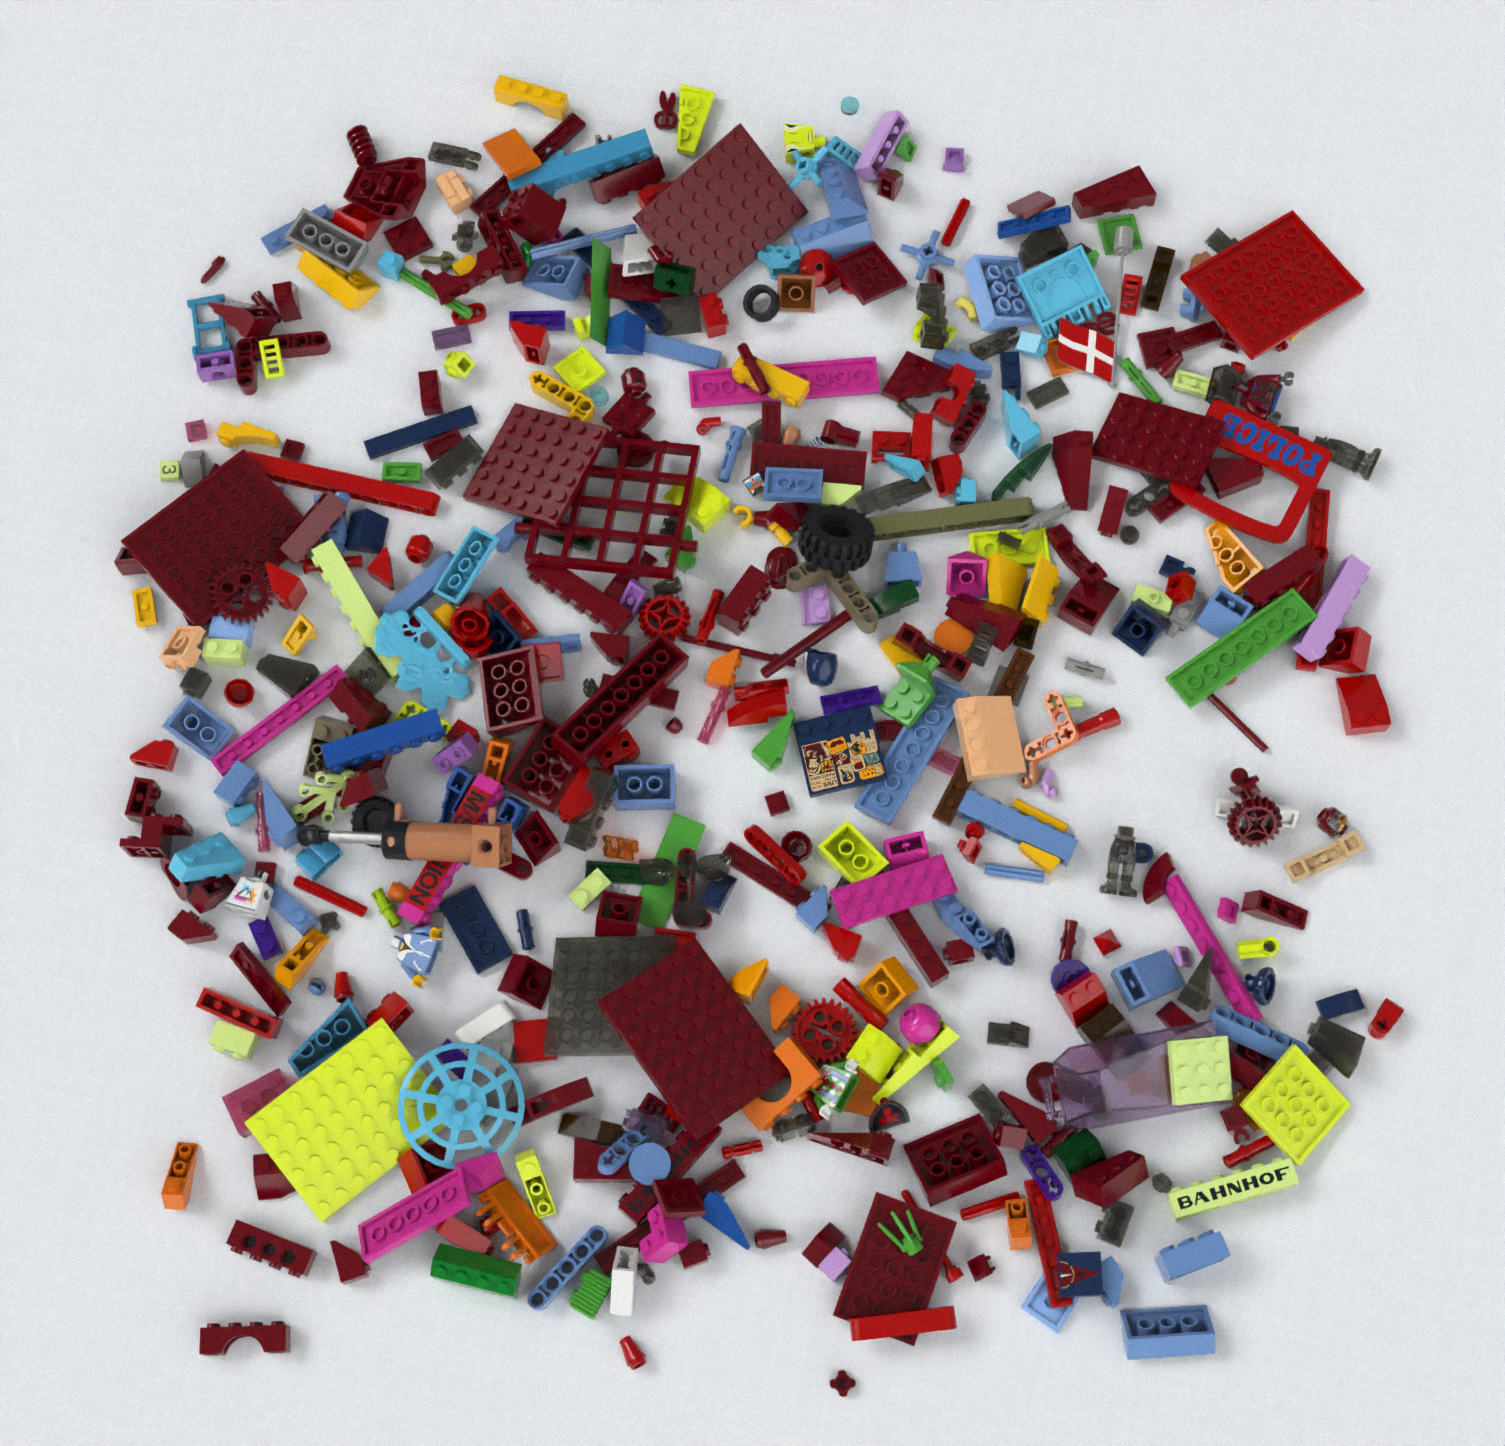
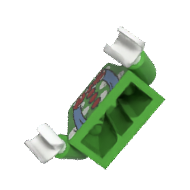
M849 1059L844 1062H835L831 1066L826 1064L822 1066L821 1071L825 1074L821 1079L823 1082L816 1089L813 1090L811 1088L810 1090L814 1093L813 1099L818 1107L819 1114L826 1120H830L829 1115L832 1112L835 1113L837 1111L840 1114L843 1112L860 1081V1078L856 1076L857 1071H855L857 1065L861 1064L860 1062Z

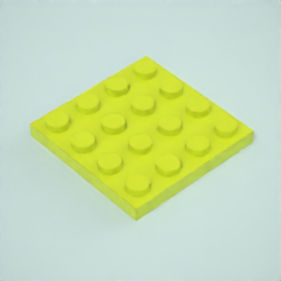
M1291 1045L1242 1101L1240 1106L1288 1158H1291L1292 1163L1300 1166L1351 1104L1297 1045Z

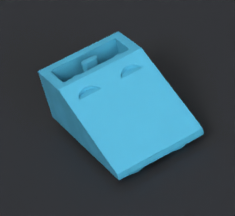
M1004 390L1000 409L1007 447L1018 460H1021L1037 449L1041 430L1036 422L1031 421L1028 412L1017 404L1015 396Z

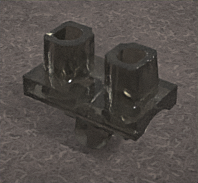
M464 220L462 224H458L457 232L452 235V241L457 240V248L463 253L469 252L472 249L473 241L479 236V232L474 231L475 222Z

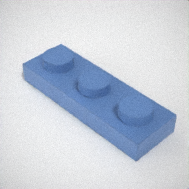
M580 634L530 638L521 641V645L560 641L561 654L582 651Z

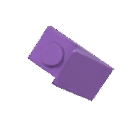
M634 578L629 581L619 603L632 612L633 618L637 616L639 610H642V604L647 603L645 596L649 589Z

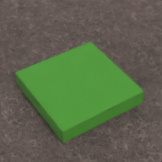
M1134 214L1097 221L1105 255L1115 254L1113 251L1115 229L1119 226L1133 228L1132 250L1142 249Z

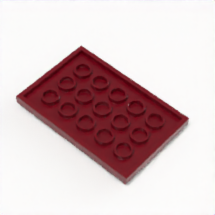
M1119 392L1093 445L1092 459L1197 489L1227 424L1221 420Z
M876 1192L833 1316L849 1321L850 1318L927 1309L957 1222ZM906 1210L911 1212L917 1230L923 1239L921 1243L924 1246L912 1256H909L907 1252L903 1253L900 1247L877 1225L879 1222L882 1223L902 1242L905 1236L892 1217L891 1211L896 1213L909 1234L913 1233ZM918 1334L894 1336L891 1338L914 1346Z

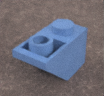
M825 885L821 888L816 887L810 894L811 898L807 902H801L796 908V918L813 934L823 925V922L828 920L827 887Z
M1110 1256L1101 1262L1104 1295L1101 1296V1299L1107 1307L1110 1305L1113 1309L1119 1305L1124 1274L1113 1257Z

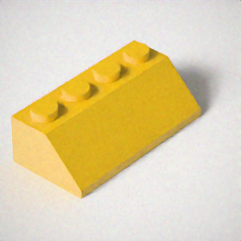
M304 250L297 266L304 276L313 280L318 287L327 291L332 298L337 299L349 310L362 308L381 287L358 268L348 274Z

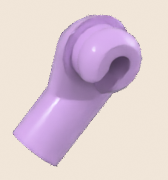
M1046 769L1041 781L1044 795L1049 799L1051 797L1056 798L1058 796V789L1056 787L1052 788L1051 784L1055 772L1051 769Z

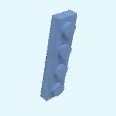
M325 204L311 211L332 223L333 216ZM294 221L261 238L270 255L293 244L284 239V236Z

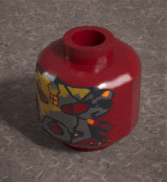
M1325 807L1316 818L1318 828L1330 837L1338 834L1342 835L1348 828L1346 825L1347 816L1335 807Z

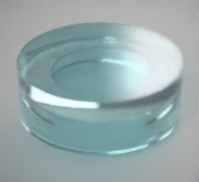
M852 96L843 98L841 101V111L845 115L856 114L859 109L858 100Z
M596 387L590 392L589 396L594 406L602 407L607 404L609 396L605 388Z

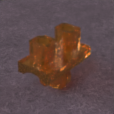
M609 835L602 836L605 844L603 854L608 859L617 858L631 861L634 860V854L639 852L637 840Z

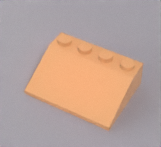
M973 696L956 699L952 706L968 782L1026 773L1011 696Z

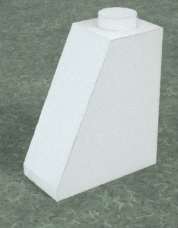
M643 233L625 235L623 277L654 273L658 263L647 252L648 248L652 245Z
M617 1246L612 1268L610 1314L618 1316L632 1315L639 1248Z

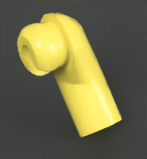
M959 297L955 301L957 308H965L967 310L969 321H976L978 319L975 305L969 299Z

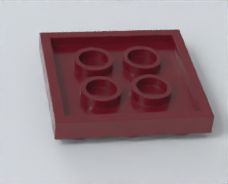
M876 242L834 259L830 265L863 306L897 291L907 284V280Z

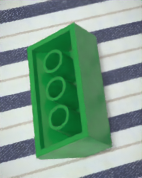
M440 1243L432 1259L430 1276L435 1280L517 1300L522 1264Z

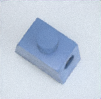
M904 542L896 543V552L888 553L884 588H892L912 579L915 587H921L922 576L916 552L907 551V544Z

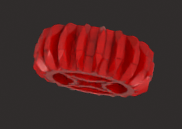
M662 592L661 597L654 594V600L648 598V604H642L643 610H639L640 617L638 621L641 623L640 629L644 630V635H650V640L658 633H662L666 638L671 639L675 643L676 636L681 639L682 633H687L686 627H690L689 620L691 619V614L688 613L690 610L688 606H685V601H680L678 595L673 599L671 592L668 597H665V593ZM672 607L677 610L681 617L671 613L670 608ZM666 613H667L668 619L666 618V620H663V624H662V619H661V618H663L664 616H666ZM649 619L653 620V622L658 623L659 629L653 627L650 624Z

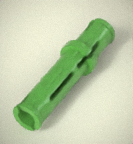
M1129 357L1123 359L1119 365L1129 376L1130 382H1134L1147 400L1161 404L1163 399L1160 398L1142 375L1141 369H1137ZM1131 369H1132V371L1136 374V376L1139 378V380H1138V379L1135 377V375L1131 372ZM1143 384H1144V386L1148 389V391L1151 393V395H1150V394L1147 392V390L1143 387Z

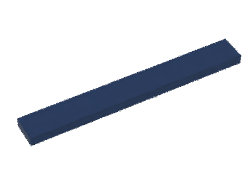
M576 227L563 237V241L585 235ZM592 245L573 250L591 269ZM621 299L637 316L646 320V325L656 335L663 336L673 328V323L653 303Z

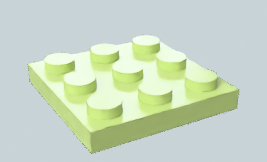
M1228 1036L1167 1041L1172 1105L1233 1099Z

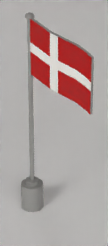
M1128 226L1117 227L1114 236L1113 251L1120 256L1114 341L1096 331L1075 325L1061 316L1059 323L1056 359L1071 368L1100 378L1107 382L1111 388L1116 386L1114 379L1124 256L1132 252L1134 229Z

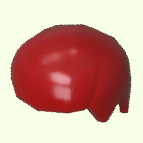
M238 678L228 682L224 690L227 703L236 708L248 706L253 701L255 694L250 682Z

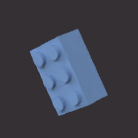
M614 765V806L616 811L675 810V765Z
M1212 1229L1198 1236V1240L1194 1241V1238L1191 1237L1181 1241L1177 1248L1170 1245L1161 1249L1155 1261L1163 1281L1166 1283L1221 1262L1231 1255L1221 1231L1214 1233Z

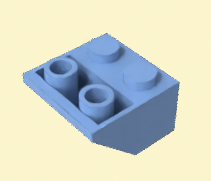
M1220 585L1209 600L1196 624L1221 639L1245 622L1254 606Z

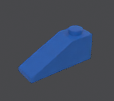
M716 1190L714 1193L709 1191L702 1201L706 1212L701 1218L748 1250L750 1245L730 1207L724 1201L726 1197Z

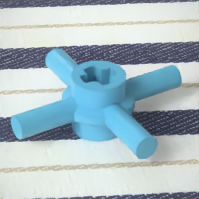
M823 145L812 158L802 157L797 150L792 152V156L797 161L796 171L798 172L796 177L788 184L792 190L803 179L813 180L818 187L823 186L824 182L818 176L820 170L817 163L829 151L826 146Z

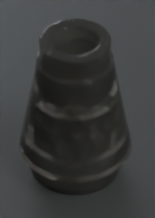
M679 576L675 577L674 580L665 579L653 585L654 594L661 596L662 592L665 595H669L670 592L672 595L683 591Z

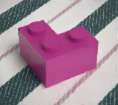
M657 1204L647 1212L651 1233L643 1238L639 1244L643 1262L664 1264L689 1243L683 1218L664 1219L661 1208Z

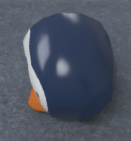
M812 648L806 649L804 672L808 681L819 687L831 685L838 669L837 654L820 652Z

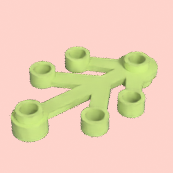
M345 769L340 774H329L323 771L315 774L317 784L324 785L327 781L337 782L332 786L300 784L298 791L301 796L307 797L310 794L320 795L305 805L296 804L292 806L290 810L292 819L296 822L304 821L310 811L326 801L321 818L324 823L329 824L333 822L334 815L332 811L336 793L342 789V799L348 783L346 780L355 777L354 772L356 771ZM324 776V779L318 780L319 777ZM308 788L307 791L302 792V789ZM340 799L337 803L339 810L342 812L348 811L351 805L340 809Z

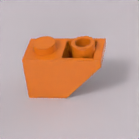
M734 649L711 661L706 676V686L729 692L730 687L736 683V668L740 669L743 657H740L739 649Z
M782 983L769 999L772 1031L774 1034H777L779 1030L783 1032L789 1024L787 1020L790 1016H795L802 1007L800 1005L801 998Z
M1026 1198L1005 1200L1010 1251L1031 1249L1032 1231Z

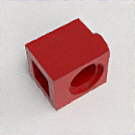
M1185 570L1170 575L1165 594L1176 605L1192 600L1196 581Z

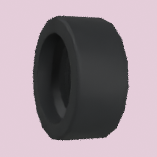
M758 284L752 286L746 292L743 299L744 311L758 322L770 321L777 315L780 309L779 295L767 285ZM761 293L769 294L771 298L769 308L761 314L754 312L753 301Z

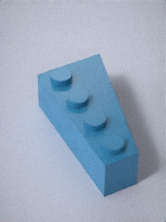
M350 996L288 1057V1062L298 1078L316 1068L368 1028Z

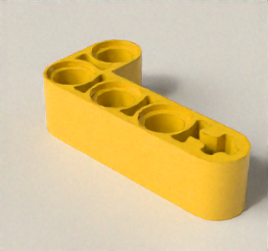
M535 371L530 375L531 389L535 394L569 412L567 417L588 423L592 421L595 416V408L590 398L544 372ZM553 390H558L556 393H551ZM568 399H574L572 402H567ZM587 407L590 408V409L587 410V411H583V410H582L583 408H587Z

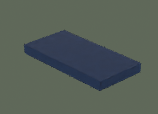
M475 885L439 905L477 974L513 955Z

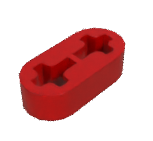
M482 303L466 305L473 311L470 319L462 316V320H459L458 315L460 314L452 311L451 314L454 325L458 327L481 322L487 316L486 308ZM476 310L480 311V315L476 314Z

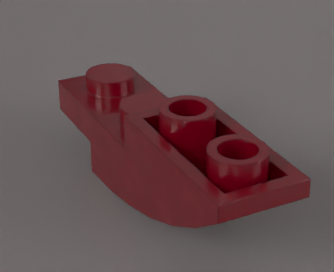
M584 1077L525 1100L524 1117L521 1127L594 1097L588 1078ZM518 1105L509 1108L508 1111L518 1113Z

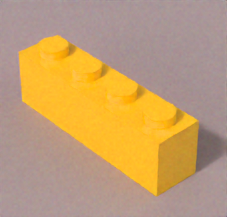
M739 355L732 367V378L738 383H745L753 390L759 391L747 367L743 365L744 361L741 355ZM757 358L756 362L772 389L767 395L772 399L783 401L789 407L799 409L809 392L810 382Z

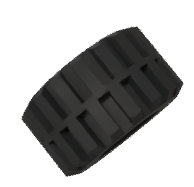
M372 796L369 799L362 800V803L357 804V809L352 812V831L370 832L367 828V819L372 812L377 810L385 812L389 819H394L395 803L381 796ZM366 844L371 847L381 848V845Z

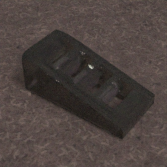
M980 621L966 658L973 661L972 663L984 667L999 628ZM981 630L992 634V636L981 633ZM979 638L989 641V643L981 641ZM976 645L986 649V651L977 648Z

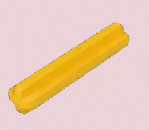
M1015 799L1012 807L1018 809L1021 814L1025 816L1031 815L1044 825H1053L1059 832L1064 833L1068 828L1067 823L1020 799Z

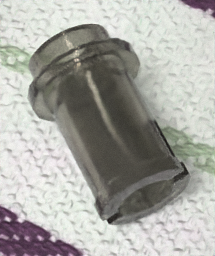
M1000 531L996 542L1000 546L1003 544L1018 551L1022 539L1006 534L1007 531Z
M587 678L584 680L583 692L585 696L591 698L599 688L594 679L590 678L589 681Z

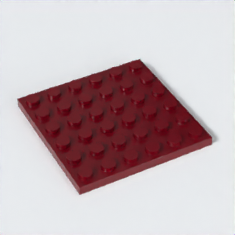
M515 403L462 497L466 501L559 528L611 432L609 428Z

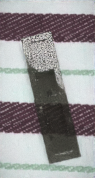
M923 475L917 482L906 478L873 489L855 497V501L862 514L867 515L878 509L883 511L894 505L899 507L932 492V489Z

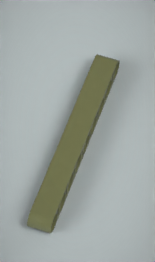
M1022 497L869 517L868 519L875 529L874 541L1020 523L1030 519L1035 513L1032 498Z

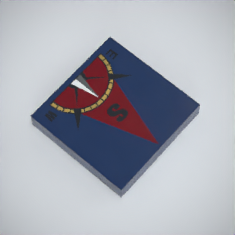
M1100 1251L1057 1253L1060 1298L1104 1296Z

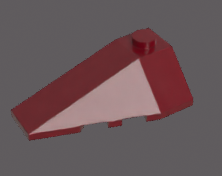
M880 1131V1134L808 1133L807 1136L809 1141L884 1166L888 1165L895 1143L892 1135Z

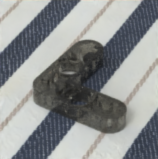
M1140 473L1149 483V486L1127 501L1125 506L1126 514L1131 517H1137L1148 510L1151 505L1170 493V481ZM1161 485H1168L1167 489H1161L1158 494L1157 491L1161 488ZM1146 493H1151L1154 495L1155 499L1152 501H1147L1144 498V495ZM1131 504H1132L1133 506H1136L1137 504H1139L1137 510H1136V509H1132V510H1131V509H1130Z

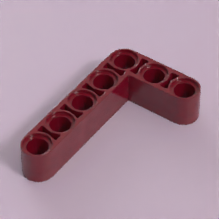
M322 331L240 339L236 343L237 383L243 394L253 395L258 389L257 361H262L259 341L278 338L282 358L285 359L327 354L331 349L327 335ZM267 345L264 347H268L267 349H273L275 348V345ZM276 352L266 353L267 357L277 356Z

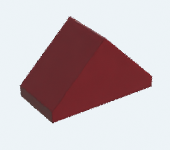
M829 1222L813 1238L802 1255L818 1269L819 1264L846 1236Z

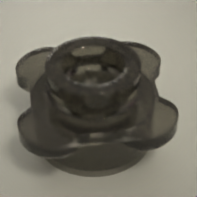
M332 911L331 913L321 914L318 917V921L322 926V933L327 934L331 930L337 931L340 929L341 925L337 920V912Z

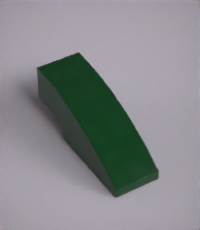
M912 579L874 596L869 601L879 615L878 620L900 612L903 607L919 602V594Z

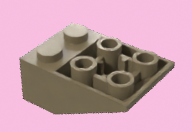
M329 716L317 717L303 775L315 778V774L319 771L329 774H340L329 772L320 745L357 734L358 728L354 724L350 725L349 722ZM324 776L319 777L318 780L324 779Z

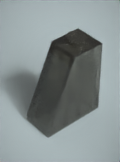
M1059 225L1036 230L1020 245L1018 258L1028 269L1067 252L1069 243Z
M272 654L261 658L255 668L261 677L289 699H292L308 687L320 674L314 664Z
M1319 1016L1316 1022H1311L1306 1033L1309 1034L1307 1043L1342 1075L1350 1078L1357 1067L1366 1037Z

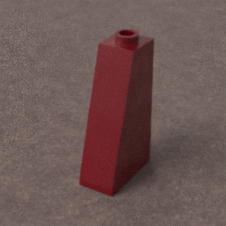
M959 593L948 600L946 604L948 609L945 612L946 616L1002 652L1012 644L1027 617V614L963 593Z

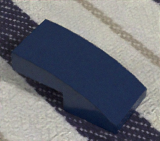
M1357 989L1316 1001L1323 1021L1338 1018L1365 1008Z

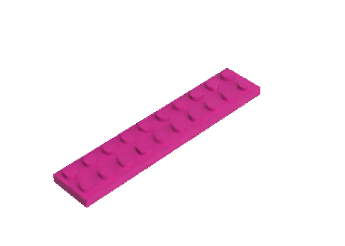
M876 356L774 364V366L810 382L809 392L805 399L879 394L880 391ZM732 368L688 371L691 409L762 403V401H781L779 399H772L767 394L761 395L759 391L753 390L749 385L735 381L732 378Z

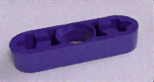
M1035 1145L1025 1146L1021 1153L1022 1163L1045 1198L1050 1201L1059 1200L1063 1194V1184L1039 1148ZM1028 1152H1029L1031 1155L1035 1154V1156H1034V1161H1033V1159H1032L1031 1157H1028V1158H1027V1153H1028ZM1043 1168L1048 1172V1175L1040 1177L1036 1174V1170ZM1050 1185H1051V1187H1052L1053 1189H1056V1188H1057V1193H1056V1194H1055L1054 1191L1049 1192V1190H1050Z

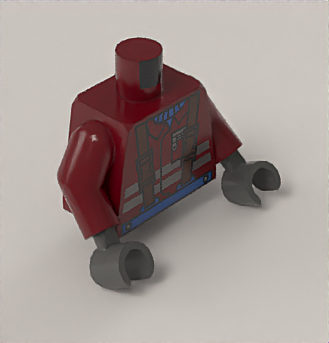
M1289 371L1284 376H1281V374L1257 375L1247 382L1240 379L1235 385V390L1242 393L1240 405L1246 412L1269 421L1274 425H1278L1281 413L1274 410L1283 387L1281 382H1284L1286 386H1291L1293 380H1287V378H1294V373Z

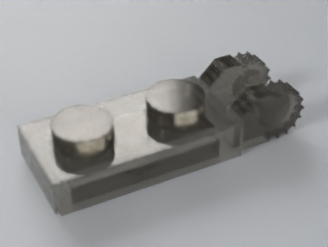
M433 142L428 160L461 168L465 167L468 170L475 171L479 165L466 159L480 161L482 156L480 153L468 150L467 148Z
M1013 326L1004 331L996 332L970 344L969 349L973 356L984 361L1000 352L1017 346L1020 336L1010 340L1008 338L1015 335L1018 329Z

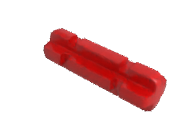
M761 1140L752 1141L753 1143L745 1142L733 1145V1147H723V1158L729 1159L734 1155L738 1157L752 1154L751 1152L753 1151L755 1153L763 1151Z

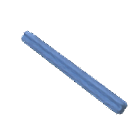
M635 224L532 248L530 249V255L532 259H538L591 246L592 237L601 243L624 238L625 235L637 234V227Z

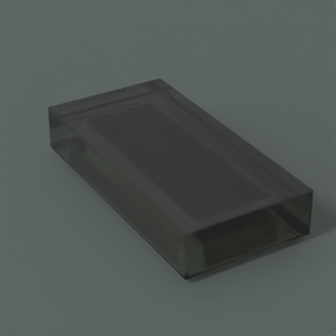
M1059 376L1028 391L1026 395L1035 410L1068 395L1069 390Z

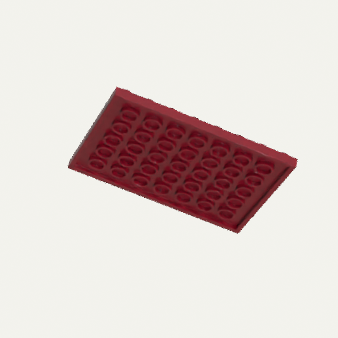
M740 123L632 218L660 253L664 254L665 251H671L674 254L672 263L696 268L695 288L691 293L698 300L700 295L712 292L718 294L758 258L757 253L763 250L765 252L767 245L775 243L809 211Z
M242 449L123 538L121 544L194 626L202 627L213 616H216L219 610L212 609L215 603H210V598L213 596L209 595V590H213L210 587V583H216L214 576L220 577L219 570L226 572V566L233 569V563L240 567L241 563L244 562L245 568L252 564V570L259 567V574L265 572L266 576H268L265 566L267 561L278 567L287 561L275 547L298 523L303 515L247 452ZM243 578L240 582L247 585L251 580ZM227 586L223 588V591L231 593L233 589Z
M696 938L610 992L596 1003L694 1141L790 1075L788 1068L774 1053L775 1046Z

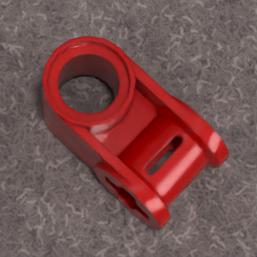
M1386 998L1368 1027L1370 1036L1375 1039L1384 1038L1405 1009Z

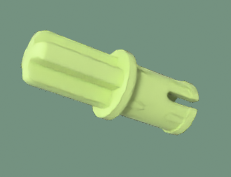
M1062 694L1068 708H1083V697L1065 696ZM1053 697V702L1051 703L1058 707L1056 704L1057 698Z

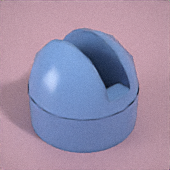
M315 978L310 981L309 991L313 995L319 996L325 992L326 984L323 980ZM315 983V984H318V985H320V986H322V987H321V989H319V988H317V987H315V986H312V985Z

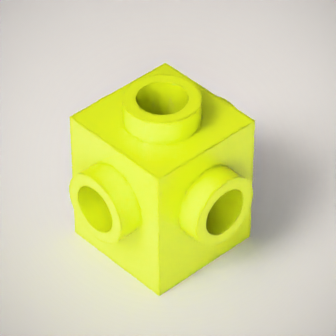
M464 351L448 353L442 364L446 369V373L452 378H466L476 365Z

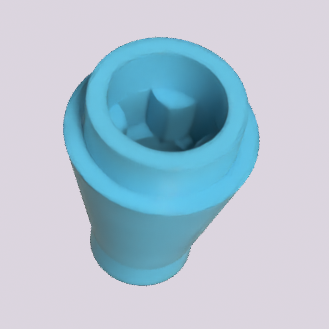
M252 803L228 808L229 811L225 812L231 827L234 825L237 827L251 816L257 814Z

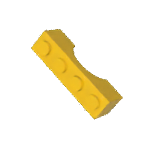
M499 75L493 89L496 102L510 106L517 102H526L538 107L546 116L558 120H564L569 108L568 95L566 93L507 76Z

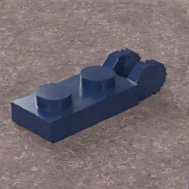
M1000 352L1003 391L1007 390L1008 393L1009 389H1015L1016 400H1021L1019 352Z

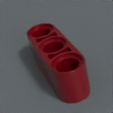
M974 401L969 406L952 432L949 448L953 453H963L984 422L987 407L982 401ZM974 411H979L981 414H975ZM964 426H971L972 428L966 429ZM959 440V441H961L962 443H961V444H957V443H955L954 441Z

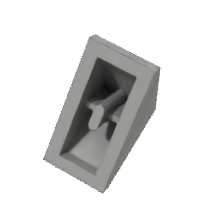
M204 450L185 451L180 460L185 487H193L205 478Z

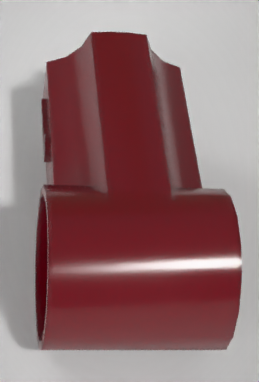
M830 419L825 422L820 440L830 445L839 443L856 448L861 431L843 427L839 422Z

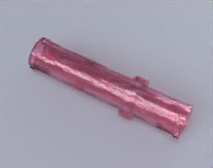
M720 686L715 700L711 702V709L697 737V741L700 743L709 744L721 713L726 709L725 704L731 694L730 689Z
M257 792V828L255 829V834L258 838L257 851L269 852L271 850L270 837L267 831L270 829L266 825L263 792Z

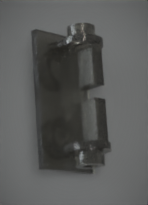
M801 1113L792 1118L778 1120L775 1126L772 1127V1136L775 1137L776 1141L784 1142L796 1138L794 1131L798 1132L799 1137L808 1135V1133H814L817 1127L815 1122H813V1113Z

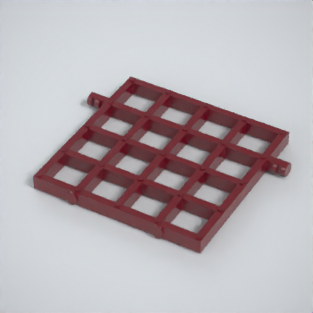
M608 436L602 448L621 450L617 468L595 465L591 467L571 504L572 510L568 525L560 524L559 528L534 520L532 524L516 522L514 525L515 534L529 535L524 555L525 563L528 565L674 580L680 551L698 552L699 542L683 540L701 455L700 445L671 443L666 440L651 441ZM630 451L656 453L652 471L626 469ZM665 454L691 456L687 475L661 472ZM589 477L614 479L610 498L585 496ZM623 481L649 483L646 501L620 499ZM658 484L684 486L681 505L655 503ZM582 507L607 510L603 529L578 526ZM616 512L643 513L639 532L613 530ZM652 514L678 517L674 536L649 534L648 530ZM539 535L565 537L561 556L536 554ZM574 539L600 540L596 560L570 557ZM610 541L636 544L632 564L606 561ZM645 545L671 548L668 567L641 565Z

